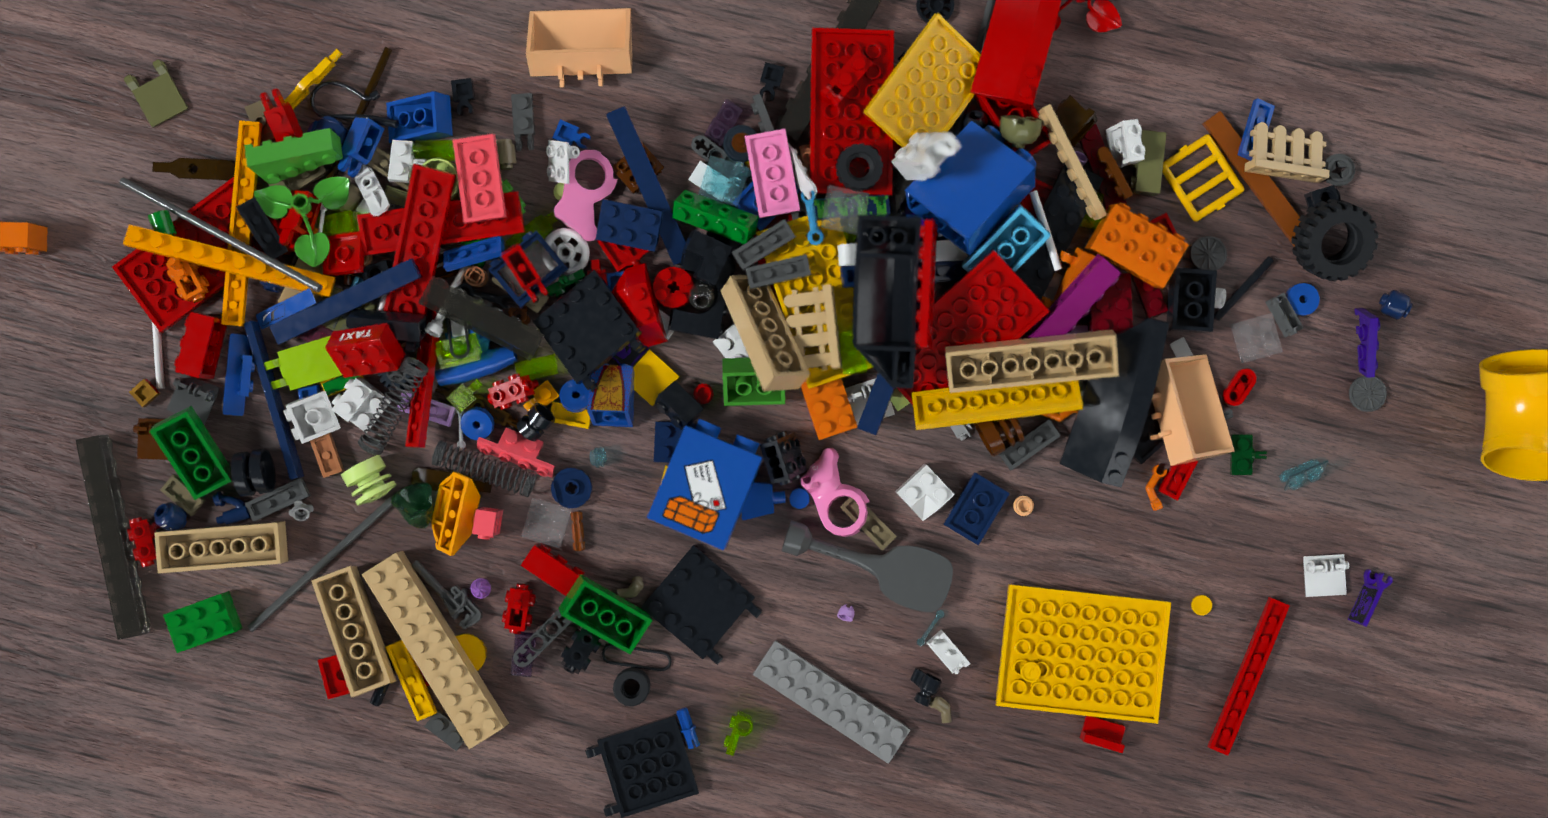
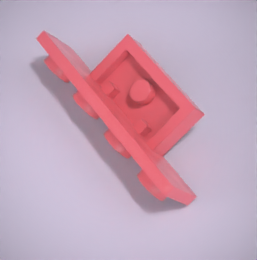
M505 428L498 444L481 437L477 440V449L485 455L496 456L503 462L517 464L520 468L530 469L543 477L548 476L552 478L554 475V465L537 459L543 447V441H530L521 433L509 428Z

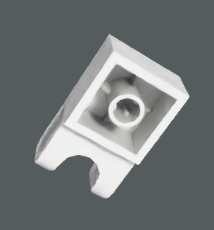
M949 132L915 133L910 137L907 146L896 152V157L891 162L906 180L925 181L928 177H934L940 170L938 166L947 157L954 155L961 148V145Z

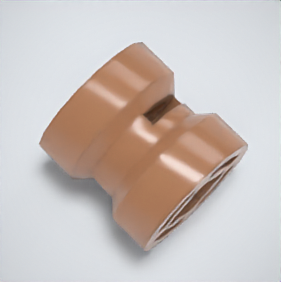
M478 266L469 267L465 272L466 282L473 287L481 288L488 282L489 276L487 272Z

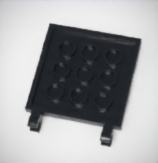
M595 270L533 321L575 382L579 385L583 383L587 390L590 389L591 392L599 387L591 375L629 343L638 353L645 349L644 344L638 338L642 332Z
M695 545L689 549L641 607L701 659L708 656L717 665L723 659V656L713 647L743 611L747 609L756 618L762 613V610L752 602L755 596Z
M675 714L598 738V745L587 747V750H585L587 758L601 754L616 800V803L604 806L603 810L606 817L620 813L621 818L699 794Z

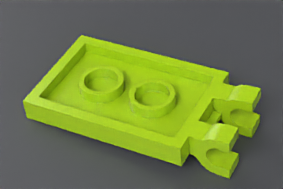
M330 336L277 352L279 358L264 362L266 370L279 367L283 378L271 382L273 390L289 385L291 391L341 376V372L325 349Z

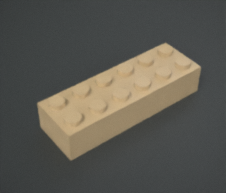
M730 275L721 289V293L763 390L799 389L810 373L770 285L750 289L747 275Z
M285 521L154 532L158 573L288 562Z
M348 566L311 580L351 698L396 682L397 680L357 566Z

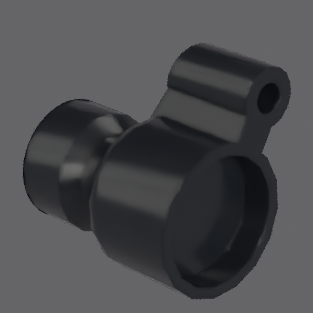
M915 668L910 680L920 688V692H917L914 700L928 707L931 702V696L938 692L942 681L931 674Z

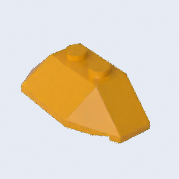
M453 472L440 483L431 520L433 535L436 540V549L450 556H454L472 535L475 511L478 509L481 497L472 478L458 472Z

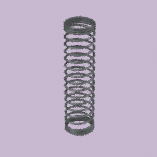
M411 357L404 358L403 365H400L402 370H398L399 375L394 376L396 381H391L393 386L388 387L390 392H385L387 397H383V402L379 403L381 408H376L377 413L373 414L374 418L370 419L371 424L367 425L368 429L364 430L365 434L361 435L358 441L359 446L364 451L373 455L382 454L384 447L387 445L386 442L390 440V436L393 434L392 431L396 429L395 426L402 419L401 415L405 414V410L408 408L407 404L411 403L414 393L420 387V382L423 381V377L428 372L427 366L419 360ZM409 363H411V364H413V365H416L417 367H419V368L422 369V370H419V369L414 368V367L411 366ZM399 372H404L410 375L416 381L404 377ZM396 377L408 381L412 386L400 382ZM393 382L404 386L410 392L398 388ZM390 388H394L402 392L407 397H403L394 393ZM387 393L397 396L404 403L392 399ZM384 399H388L395 402L401 408H397L388 404ZM381 404L393 408L397 413L386 410ZM378 409L386 411L387 413L391 414L395 419L382 415L378 411ZM375 415H379L386 418L392 424L382 422L381 420L376 418ZM372 420L384 424L389 430L375 425ZM369 426L382 430L386 435L373 431ZM366 431L375 433L376 435L380 436L384 441L375 439L374 437L368 435ZM364 442L371 446L377 447L379 450L367 446Z
M438 442L432 456V465L439 466L440 468L445 466L446 470L451 468L452 472L457 470L460 474L464 471L465 476L469 474L471 478L476 476L477 481L482 478L483 483L488 481L489 485L495 481L496 487L501 484L502 489L507 486L508 491L513 489L514 493L519 491L522 496H530L536 481V473H529L521 494L527 470H525L522 481L515 491L521 468L518 469L515 481L509 489L510 479L515 466L512 467L508 481L503 487V480L509 464H506L502 478L497 484V477L503 463L501 461L496 476L490 483L496 459L493 461L490 473L484 481L490 457H488L483 473L478 479V472L484 455L481 456L477 471L472 476V469L477 460L478 453L474 455L471 468L465 474L472 451H469L464 468L459 472V467L466 450H462L458 465L453 470L459 446L454 452L451 465L447 468V461L451 455L453 444L450 445L446 460L441 466L447 442Z

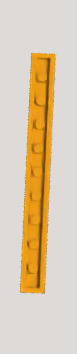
M239 120L229 235L251 246L252 233L236 207L255 197L254 191L257 189L258 175L247 167L244 145L260 146L262 123ZM228 244V250L248 255L247 253ZM226 272L222 325L244 327L248 277Z
M129 224L123 244L127 247L299 291L309 288L250 255ZM286 265L322 285L320 292L311 289L312 294L326 298L331 297L336 281L335 277Z

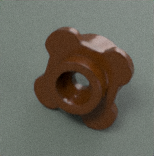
M524 305L522 309L520 307L509 309L508 313L513 327L530 323L531 319L527 314V306Z

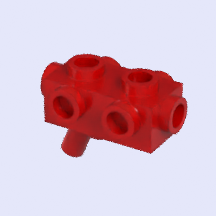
M520 373L509 376V381L504 382V379L493 382V387L488 389V401L494 408L500 407L501 410L513 407V402L520 404L529 401L528 397L534 395V389L539 386L538 381H531L529 375L520 376Z
M142 517L129 520L131 529H127L129 540L135 541L136 548L132 549L135 561L140 560L142 568L154 565V561H157L153 539H155L154 532L160 526L155 521L149 524L147 519L142 520Z
M517 583L516 587L513 586L510 588V591L507 590L505 602L508 603L507 611L504 610L502 622L505 623L504 629H509L510 633L521 634L522 631L527 630V626L531 627L533 615L529 614L530 606L534 607L536 595L532 594L533 589H528L529 585ZM516 614L521 615V621L515 619Z

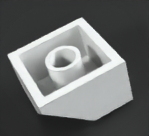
M926 464L920 467L895 491L922 521L939 510L955 495Z

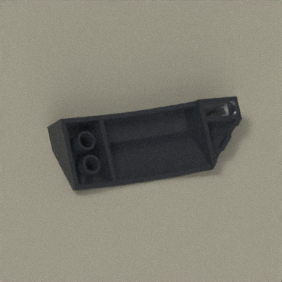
M858 214L853 294V345L892 388H913L916 354L917 276L922 218L915 214Z
M1150 317L1142 320V323L1132 328L1129 327L1115 334L1119 376L1087 379L1082 395L1083 409L1077 411L1059 462L1061 465L1096 481L1120 488L1126 477L1146 421L1169 328V322Z

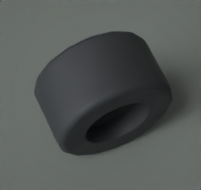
M633 667L624 669L614 681V696L625 706L633 707L640 705L646 700L650 692L651 683L648 675L643 670ZM630 679L636 680L640 686L639 691L633 695L628 694L624 689L625 682Z

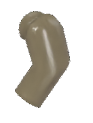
M633 577L632 583L628 588L617 589V595L623 599L636 597L644 587L642 577Z
M932 697L929 706L941 712L942 723H951L950 704L942 697Z

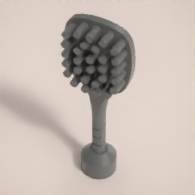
M792 520L781 550L782 552L799 556L809 549L854 564L874 575L879 582L880 590L890 600L917 611L933 612L938 610L944 603L952 583V564L947 558L934 551L917 546L901 545L893 547L884 555L859 553L812 538L807 525Z

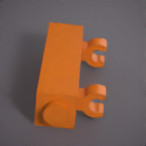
M1078 247L1073 255L1061 251L1059 259L1069 263V266L1054 299L1052 300L1045 296L1041 299L1048 309L1096 254Z

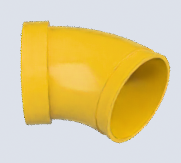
M1548 349L1517 350L1485 358L1479 363L1480 385L1485 390L1486 402L1481 463L1492 472L1505 477L1527 481H1548Z

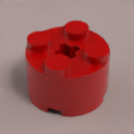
M668 267L662 269L655 277L653 292L656 299L663 306L669 309H680L692 301L695 294V285L688 272L679 267ZM674 283H676L677 287H679V290H675V292L672 293L669 287L673 286Z

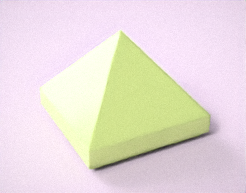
M895 388L891 402L896 410L899 411L910 402Z

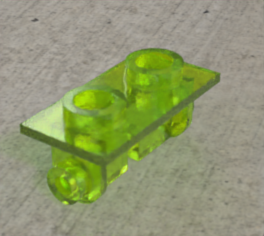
M453 140L415 141V145H413L415 159H426L428 161L440 158L446 161H455Z

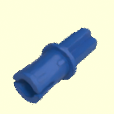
M680 708L676 712L681 725L680 732L684 734L688 749H693V743L696 747L700 745L695 732L696 725L692 723L688 708Z

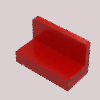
M1086 716L1080 739L1085 743L1123 753L1125 745L1122 743L1125 726L1097 717Z

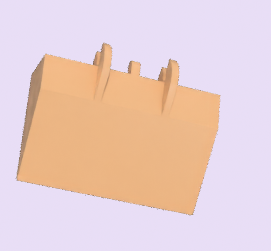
M631 8L530 11L526 46L530 76H558L560 88H565V75H578V80H583L584 75L597 74L598 86H603L604 74L632 73Z
M1207 355L1162 360L1151 400L1156 412L1151 417L1152 420L1158 419L1161 432L1150 436V440H1164L1171 466L1235 452Z

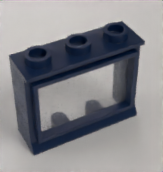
M537 230L534 233L529 231L522 237L523 242L519 245L539 274L545 288L554 283L564 272L569 271ZM497 257L490 263L491 268L488 270L522 309L531 298L526 290L522 289L504 259ZM537 283L530 287L536 296L540 294L541 291Z

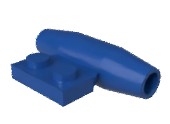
M481 321L469 325V354L436 370L437 382L440 386L460 384L496 373L518 361L516 350L513 346L489 349L491 340L485 322ZM450 331L453 352L458 356L465 354L467 351L466 336L453 337L452 331ZM445 333V337L449 346L448 333Z

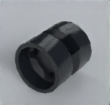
M535 403L529 409L527 415H524L518 421L516 426L525 438L530 441H537L544 434L543 430H547L555 422V417L546 406Z

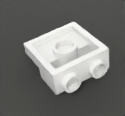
M1138 119L1122 121L1106 129L1109 152L1112 153L1119 168L1145 160V147L1142 145L1141 140L1142 129Z
M361 376L356 377L355 380L350 378L344 386L347 389L344 394L341 395L339 393L332 401L334 407L331 410L347 422L351 421L364 431L368 429L367 425L371 424L370 419L374 418L373 414L377 413L376 408H381L379 403L383 402L382 398L387 396ZM384 399L388 404L392 402L391 400ZM381 404V406L385 409L388 407L387 405Z
M325 390L285 405L287 409L283 410L287 422L291 420L295 428L291 429L295 440L300 439L302 444L341 429L334 411L331 410L332 406Z

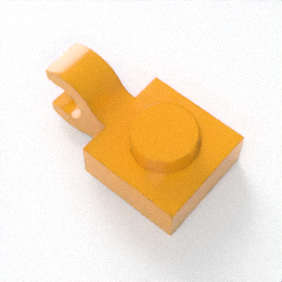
M546 380L534 389V398L523 406L527 412L535 403H540L547 407L560 396L551 383Z

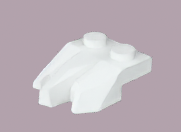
M735 324L713 341L725 358H749Z

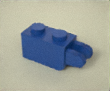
M355 117L342 145L343 159H340L338 169L342 172L348 169V176L356 177L362 164L367 165L371 161L385 129L371 119Z

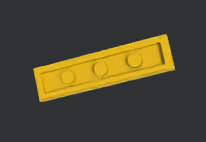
M402 639L385 647L417 722L436 714L437 709L420 670Z

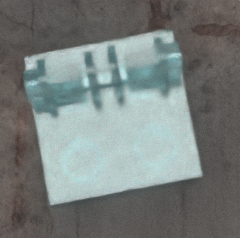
M710 156L698 194L738 206L750 168L745 167L744 163L739 161L733 163Z
M1311 459L1303 464H1299V469L1295 466L1293 470L1291 468L1283 471L1279 478L1282 483L1286 482L1284 491L1288 489L1296 490L1309 480L1310 482L1319 480L1329 461L1326 460L1319 463L1317 459Z

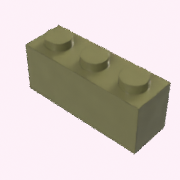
M1142 130L1141 140L1142 145L1145 147V160L1131 164V168H1134L1133 176H1130L1129 187L1133 194L1148 196L1160 194L1166 132Z

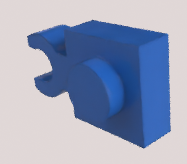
M561 119L552 137L556 141L569 142L570 146H573L575 142L583 150H586L587 146L581 144V140L583 138L591 140L589 134H578L579 127Z

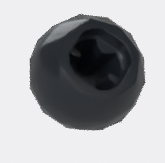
M980 110L970 111L963 119L964 128L971 121L982 129L989 124L987 115Z

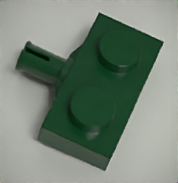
M583 269L568 276L562 275V277H559V281L546 287L550 296L560 297L567 293L566 289L577 285L587 275Z
M1230 434L1235 452L1230 453V475H1253L1254 459H1267V456L1259 455L1267 454V451H1254L1253 435Z

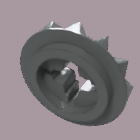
M1334 154L1325 160V167L1322 169L1330 170L1326 183L1344 186L1353 179L1355 166L1348 156ZM1335 165H1337L1338 168L1345 167V169L1340 172V176L1338 175V173H1331V171L1336 169Z

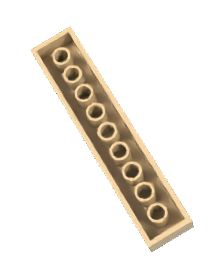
M403 551L397 552L363 573L362 576L467 747L471 749L508 725V720L458 642L455 634Z

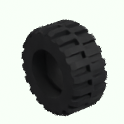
M1331 199L1327 203L1324 201L1317 203L1316 208L1311 206L1306 210L1307 214L1305 216L1301 215L1298 219L1300 223L1298 226L1295 225L1293 231L1296 234L1292 236L1291 241L1295 245L1292 248L1293 255L1297 256L1296 261L1299 265L1303 266V269L1319 278L1328 281H1336L1337 279L1340 281L1347 280L1348 276L1354 277L1359 274L1358 271L1360 269L1364 270L1368 266L1366 263L1369 260L1372 261L1375 256L1372 253L1378 247V243L1375 242L1379 238L1378 231L1374 230L1377 225L1371 219V215L1361 207L1343 200ZM1344 222L1348 231L1345 246L1336 255L1325 258L1321 249L1324 235L1332 226Z

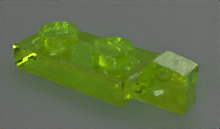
M553 211L545 217L541 214L524 227V233L515 234L506 243L509 247L516 243L520 244L523 242L522 237L529 231L534 233L536 230L544 239L554 229L551 225L558 219L554 216ZM536 240L533 244H531L527 249L524 250V253L526 254L528 251H530L534 246H536L539 243V241Z

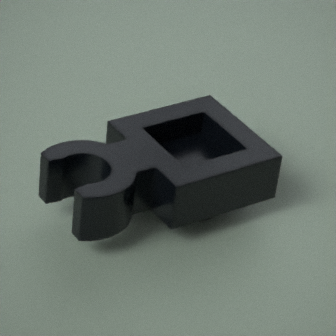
M765 62L760 83L765 85L760 90L762 98L765 92H770V101L774 100L775 91L773 88L780 89L785 67Z
M471 78L451 80L453 101L459 102L457 106L458 114L463 116L462 109L464 107H468L469 113L473 114L474 108L469 103V100H475L473 80Z

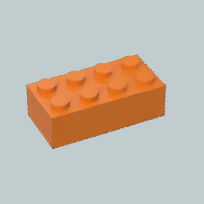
M0 222V252L11 255H18V253L39 255V252H47V227L26 222Z
M841 378L808 389L806 380L801 385V390L818 440L857 428Z

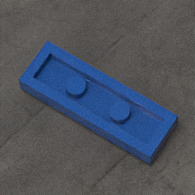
M1258 98L1253 100L1238 156L1250 161L1253 157L1249 156V151L1253 150V136H1250V131L1254 130V126L1260 122L1266 123L1269 129L1275 108L1274 105Z
M496 236L444 251L445 270L449 272L500 257V253L504 251V239L502 236Z

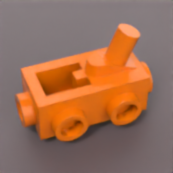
M174 258L168 259L166 263L168 268L167 274L172 281H175L179 296L186 301H193L194 303L205 299L204 294L209 292L207 289L209 282L205 276H200L197 270L200 266ZM194 285H196V287H197V289H196L195 291H193V286H194Z

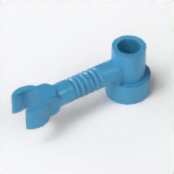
M811 190L812 198L806 200L802 192L801 198L805 202L810 226L807 239L812 245H819L824 240V234L818 229L813 202L815 194ZM818 233L820 235L819 240L814 241L812 235Z

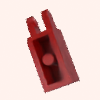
M279 89L272 90L276 106L272 105L266 92L261 93L260 99L265 108L263 113L276 142L284 141L283 137L288 136L303 137L302 129L291 104L284 101Z
M291 190L292 196L304 194L307 198L318 199L309 191ZM311 203V211L306 214L312 231L321 203ZM294 208L288 209L287 215L281 219L279 228L282 229L279 241L280 244L288 245L289 249L295 251L296 240L302 235H309L302 215L298 214Z
M519 243L500 253L522 289L526 290L533 302L537 301V296L530 289L534 284L537 283L542 294H549L541 282L542 279Z

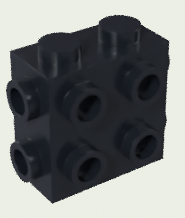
M787 431L776 433L773 436L767 437L766 442L759 445L772 484L780 482V485L791 483L792 480L801 478L800 474L807 471L806 460L802 456L800 441L796 437L795 432L787 434Z

